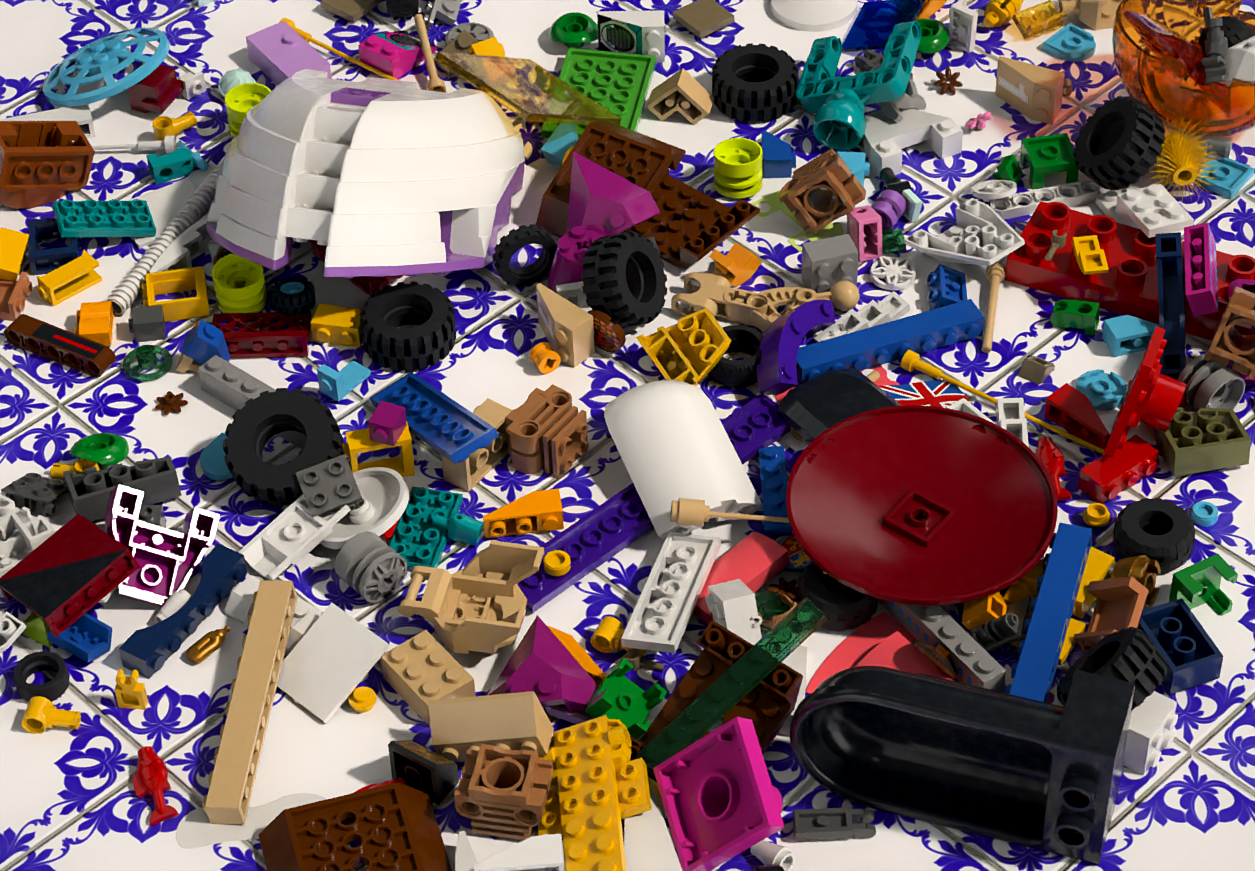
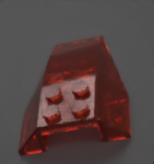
M1130 11L1123 13L1131 26L1135 28L1134 30L1141 35L1140 38L1147 43L1146 46L1168 70L1181 79L1188 74L1215 104L1226 112L1229 111L1231 87L1221 83L1205 85V66L1201 63L1202 59L1205 58V52L1201 50L1202 47L1194 40L1188 41L1158 20Z

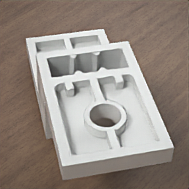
M1152 184L1145 188H1141L1139 185L1129 186L1125 189L1107 191L1095 196V204L1106 216L1113 218L1117 223L1141 229L1148 238L1155 237V234L1172 233L1184 230V227L1193 226L1194 219L1162 184Z

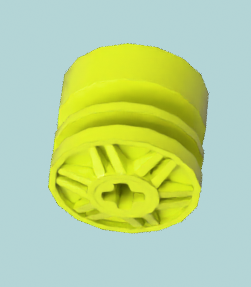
M244 83L233 87L226 94L225 106L228 115L229 131L233 138L239 135L247 112L253 106L259 104L271 92L265 85Z
M730 138L716 145L714 148V188L719 194L730 198H746L760 191L762 188L763 153L762 147L757 142L746 138Z
M234 253L220 258L215 263L212 269V278L218 308L224 314L260 312L268 299L262 265Z

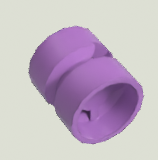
M893 190L882 191L871 205L882 218V234L892 230L907 207L903 196Z

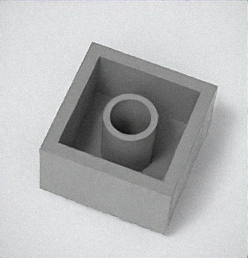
M849 234L802 243L801 280L805 288L812 289L816 293L828 292L835 283L841 280L850 281L857 287L858 250Z

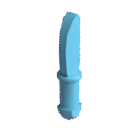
M181 140L177 142L180 148L190 150ZM190 150L193 163L203 171H207L209 164L198 152Z

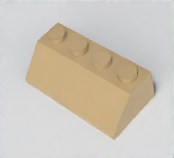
M534 691L429 701L432 746L438 755L448 757L455 763L465 762L467 749L479 751L481 744L494 745L508 750L524 749L538 751V756L547 755L554 728Z

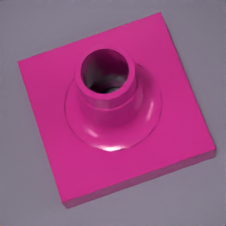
M735 717L653 768L682 871H711L785 827L781 817L782 796L779 790L771 784L752 719Z

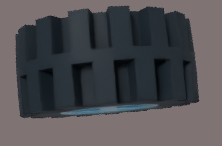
M291 277L288 280L282 279L280 282L274 283L271 287L273 310H276L277 313L282 312V315L290 314V316L309 312L316 305L314 284L305 278L301 280L300 277H296V279Z

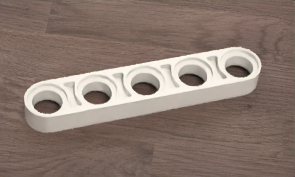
M1083 180L1013 194V197L1010 199H994L991 201L990 207L1005 220L1033 214L1041 198L1050 199V201L1043 202H1060L1068 207L1094 202L1095 196L1100 194V186L1093 180ZM1088 189H1089V190H1093V191H1095V192H1086V191H1084V190H1088ZM1062 194H1070V195H1072V196H1071V197H1066V196H1063ZM1017 203H1027L1028 205L1022 206ZM1003 207L1005 210H997L995 208Z

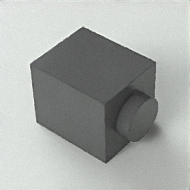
M162 305L132 308L133 318H129L128 323L130 333H135L136 343L166 339Z

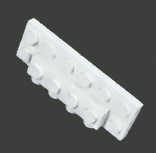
M668 532L657 559H654L652 562L651 573L644 580L643 591L641 595H637L635 609L633 613L628 615L627 626L621 638L622 647L676 653L721 547L720 537Z

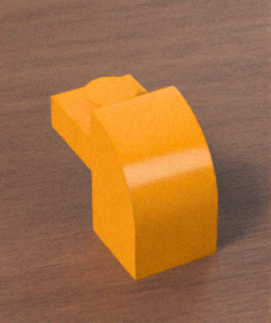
M736 242L726 256L716 249L709 256L716 263L714 265L716 270L713 274L725 277L730 282V285L734 287L740 286L749 280L762 263L752 252Z

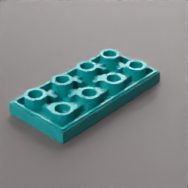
M67 199L53 201L52 209L61 238L154 237L156 235V228L147 201L140 199L132 201H119L116 199L109 201H95L92 199L86 201H71Z
M412 486L408 505L399 518L389 543V547H392L396 553H399L407 561V571L411 572L414 566L438 567L449 537L448 529L432 524L434 516L438 514L450 519L453 514L459 513L463 502V494Z

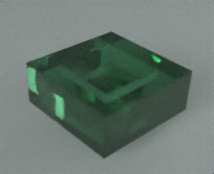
M901 228L882 230V254L906 251V244H904L903 240L905 238Z

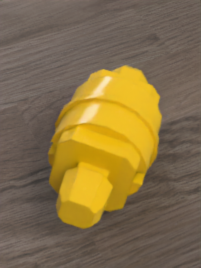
M990 0L986 5L983 23L989 28L1006 25L1016 17L1017 13L1021 10L1024 0Z

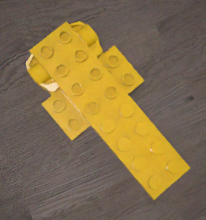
M606 715L553 732L547 755L538 756V759L553 761L554 773L542 820L538 825L539 836L543 834H561L566 871H627L621 819L652 810L646 763L643 758L630 761L632 743L627 727L620 720L608 719Z

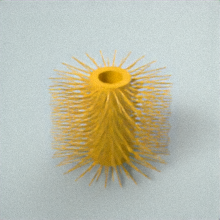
M1175 119L1173 134L1171 129V134H1169L1165 126L1167 136L1165 137L1164 144L1161 145V154L1156 158L1157 161L1154 164L1156 167L1149 172H1158L1151 178L1161 177L1154 184L1164 180L1163 186L1170 183L1169 186L1171 187L1176 183L1172 191L1176 190L1175 187L1178 184L1177 193H1179L1180 189V194L1181 186L1183 185L1184 192L1186 185L1190 195L1188 184L1193 192L1191 187L1193 182L1197 186L1199 185L1194 180L1202 181L1198 177L1213 178L1200 175L1197 172H1218L1205 171L1199 168L1205 169V167L1216 166L1204 165L1216 158L1204 159L1213 153H1202L1208 148L1200 147L1206 141H1197L1206 134L1197 136V138L1194 137L1193 139V136L1201 129L1194 132L1193 135L1187 136L1192 129L1183 135L1186 128L1182 129V133L1179 134L1181 129L1179 126V130L1177 127V132L1175 133Z

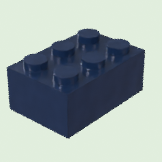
M1182 598L1142 611L1137 628L1145 633L1166 658L1167 673L1162 677V684L1169 694L1220 678L1224 656Z

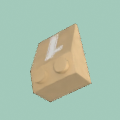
M999 56L995 95L1029 119L1052 125L1061 110L1065 73Z
M539 283L536 285L538 322L553 351L557 352L561 357V361L575 368L595 353L593 316Z

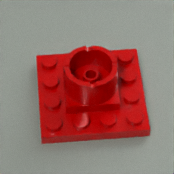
M1158 326L1154 329L1118 411L1103 452L1104 454L1113 457L1116 449L1122 450L1130 428L1136 429L1139 421L1164 432L1170 426L1173 419L1172 416L1175 415L1187 384L1160 373L1162 365L1159 362L1167 342L1166 339H1163L1166 329Z

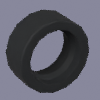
M39 651L26 655L18 662L14 669L17 691L20 697L27 702L35 696L45 697L52 702L62 696L69 686L67 666L63 658L53 652ZM50 670L57 673L54 679L45 684L33 685L26 682L29 676L38 671Z

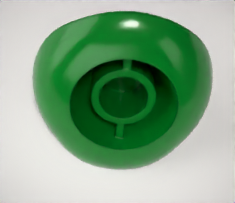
M578 12L567 13L560 16L552 24L549 38L554 42H564V45L568 48H580L585 45V42H592L598 39V26L586 14Z
M929 18L912 20L917 21L921 27L918 53H936L947 46L950 32L943 22Z
M98 433L78 440L70 449L69 454L77 458L96 462L100 470H106L127 457L129 446L127 440L120 435Z

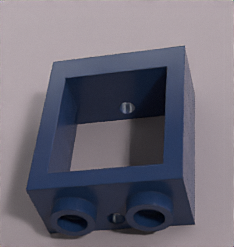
M55 218L29 220V261L33 275L48 274L81 256L80 237H71L70 247L37 250V240L61 238Z

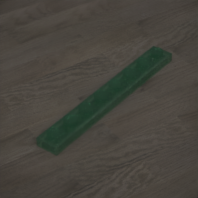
M805 597L637 754L643 758L645 763L654 772V767L695 743L827 620L826 616Z

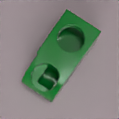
M1071 299L1058 300L1054 305L1050 321L1057 328L1065 329L1072 327L1085 329V334L1095 336L1099 325V303Z

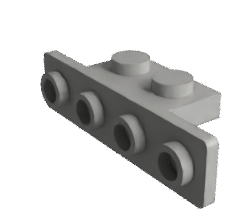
M428 0L429 2L423 11L425 13L423 19L426 31L428 32L432 26L435 17L453 26L462 0Z

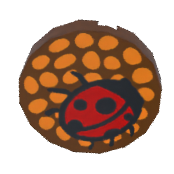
M597 310L588 311L587 313L593 316L594 344L606 352H618L626 342L625 333L621 326L617 323L614 325L610 321L612 318L606 313Z

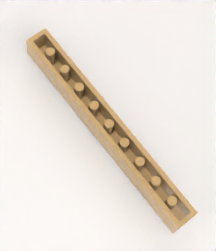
M260 580L258 591L254 592L253 612L248 615L249 629L247 635L243 636L242 657H238V673L231 685L232 698L231 702L228 701L226 704L227 718L225 724H222L220 729V746L215 749L214 753L215 767L214 771L209 773L208 795H204L203 811L207 812L211 824L245 825L298 599L292 581Z

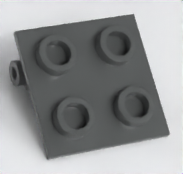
M345 454L295 473L312 517L341 506L344 507L345 505L352 511L357 507V500L362 499Z
M27 473L25 476L2 488L1 492H5V496L14 501L15 507L21 509L25 506L31 512L48 516L49 514H54L56 510L53 500L68 492L63 480L43 478L38 473Z
M1028 596L1007 605L1006 614L978 627H974L969 635L987 652L994 651L1007 643L1017 641L1023 634L1031 597Z

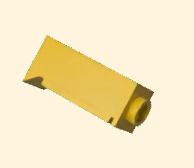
M83 250L82 256L42 277L38 275L39 287H37V292L43 300H47L51 305L56 306L101 282L102 277L93 270L99 267V262Z

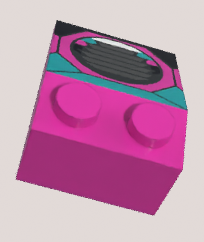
M406 31L373 34L358 45L361 62L396 79L401 78L424 60L419 37ZM430 43L431 51L434 53L437 50V46Z

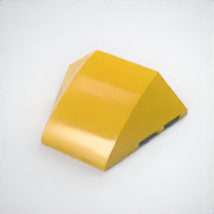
M708 308L680 318L677 324L664 328L661 326L657 328L658 332L646 337L643 334L636 337L666 380H679L697 386L716 366L731 343V339Z

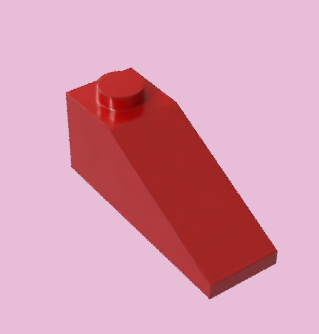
M1066 383L1046 398L1044 415L1046 418L1074 436L1103 450L1105 449L1109 432L1085 394Z

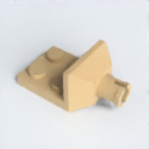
M1058 0L1060 16L1077 14L1080 21L1094 30L1142 24L1143 16L1134 0Z

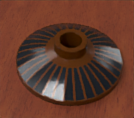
M917 640L911 642L934 664L955 679V671L946 658L950 653L939 643H936L933 647Z

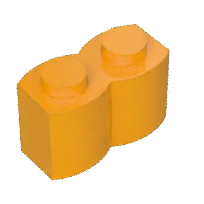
M112 302L81 303L80 310L76 311V319L79 326H75V334L105 346H111L114 324Z

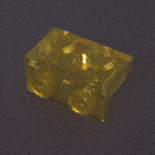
M1048 0L1014 13L1012 19L1024 39L1032 36L1037 38L1044 34L1045 31H1055L1061 28L1067 13L1065 11L1059 13L1053 2Z

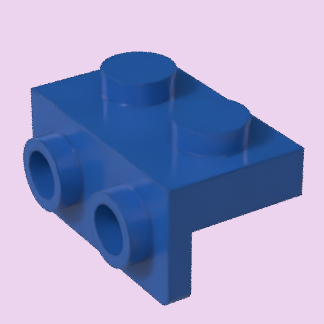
M87 613L81 616L58 637L54 636L49 630L47 633L48 641L87 663L109 652L111 648L112 627Z

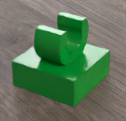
M1013 154L1005 156L1002 163L996 167L998 172L992 174L994 180H1010L1017 185L1023 175V171Z

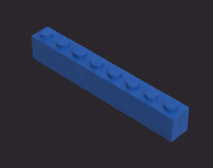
M968 299L799 347L796 363L797 381L801 385L831 370L856 368L861 371L902 359L908 350L920 354L983 336L984 316L974 302Z
M1059 523L1057 533H1054L1049 548L1052 549L1051 554L1046 553L1043 569L1046 570L1045 574L1039 575L1038 597L1033 596L1030 612L1033 613L1032 618H1027L1025 622L1024 634H1027L1026 639L1020 640L1017 655L1020 656L1019 662H1014L1012 666L1011 678L1013 683L1012 685L1007 684L1005 693L1047 703L1091 549L1092 528Z

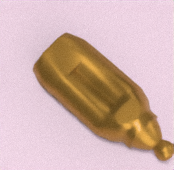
M225 626L224 629H216L205 634L188 648L185 653L186 657L194 664L203 662L221 647L226 633L230 631V627Z

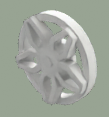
M988 180L972 187L973 197L981 198L984 202L998 198L1010 199L1017 191L1016 183L1010 180Z
M881 256L872 264L870 269L872 282L885 290L905 289L913 284L916 277V269L906 257ZM878 278L885 279L886 283L879 280Z

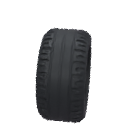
M743 325L723 327V330L731 339L725 354L741 352L752 357L744 360H730L722 357L708 373L709 377L721 385L734 388L746 387L757 383V365L761 363L762 353L759 352V347L764 335L756 329Z

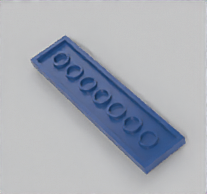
M412 372L369 397L376 408L381 401L405 407L409 431L454 464L466 460L471 453L489 446L492 440L499 437L496 429Z

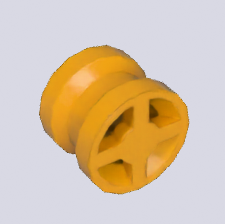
M547 342L535 345L529 354L530 360L544 374L553 372L561 361L559 354L553 351L552 346Z

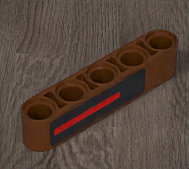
M25 314L19 315L4 330L5 338L12 345L96 378L101 377L116 361L115 353L109 347Z

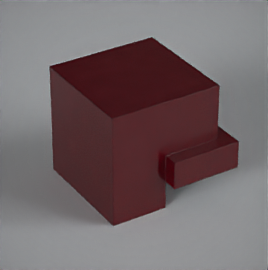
M160 64L151 74L127 89L131 110L146 114L148 111L162 114L180 95L184 87L183 81L177 79L175 68Z

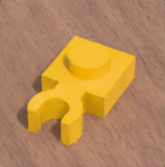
M123 669L118 670L114 689L118 708L146 710L148 698L145 684L137 683L139 678L137 670H133L131 677L126 676L123 673Z

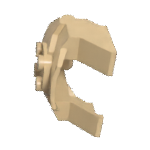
M491 540L490 546L478 552L462 570L450 574L445 569L414 566L410 574L412 580L405 600L401 601L398 611L406 617L413 616L414 614L421 615L432 622L435 633L454 653L468 654L470 651L495 654L498 648L513 644L517 639L527 606V598L519 588L518 583L539 570L544 547ZM428 580L422 600L416 601L422 582Z

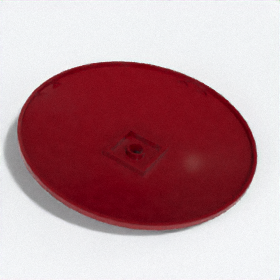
M909 405L880 408L849 417L822 432L803 450L790 473L786 494L787 517L791 530L803 551L819 568L840 583L858 592L878 599L909 605L933 606L963 603L983 598L1012 585L1025 576L1045 554L1055 532L1058 514L1057 497L1051 477L1043 463L1027 445L1007 430L981 417L935 406ZM924 517L926 519L923 521H919L914 518Z

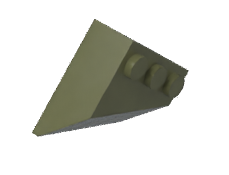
M1178 407L1175 415L1172 416L1173 419L1166 432L1153 427L1156 446L1174 477L1249 464L1251 438L1233 409L1200 408L1198 412H1187L1183 410V407Z

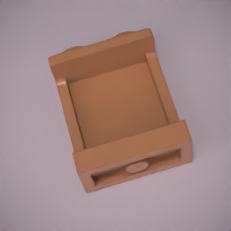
M21 272L18 281L0 280V320L14 321L24 311L25 301L32 293V282L29 281L27 272Z
M1132 576L1090 582L1087 592L1094 596L1097 602L1087 632L1074 634L1073 640L1086 652L1114 632H1119L1123 628H1137L1149 590Z

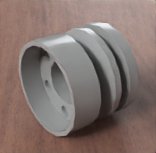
M1206 353L1195 357L1186 365L1177 379L1187 384L1183 393L1187 398L1186 402L1194 406L1197 412L1200 408L1234 410L1245 391L1246 384L1244 379L1233 370L1217 362L1204 360Z
M369 531L358 533L350 538L338 553L334 565L335 573L370 603H379L392 596L401 586L407 573V561L375 533Z

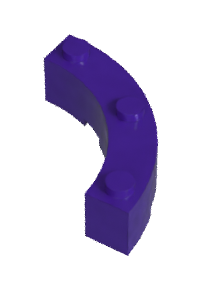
M821 299L807 302L778 317L769 326L759 347V352H762L761 363L757 365L759 393L777 396L798 385L796 371L797 354L804 336L807 333L815 334L836 323L831 300Z

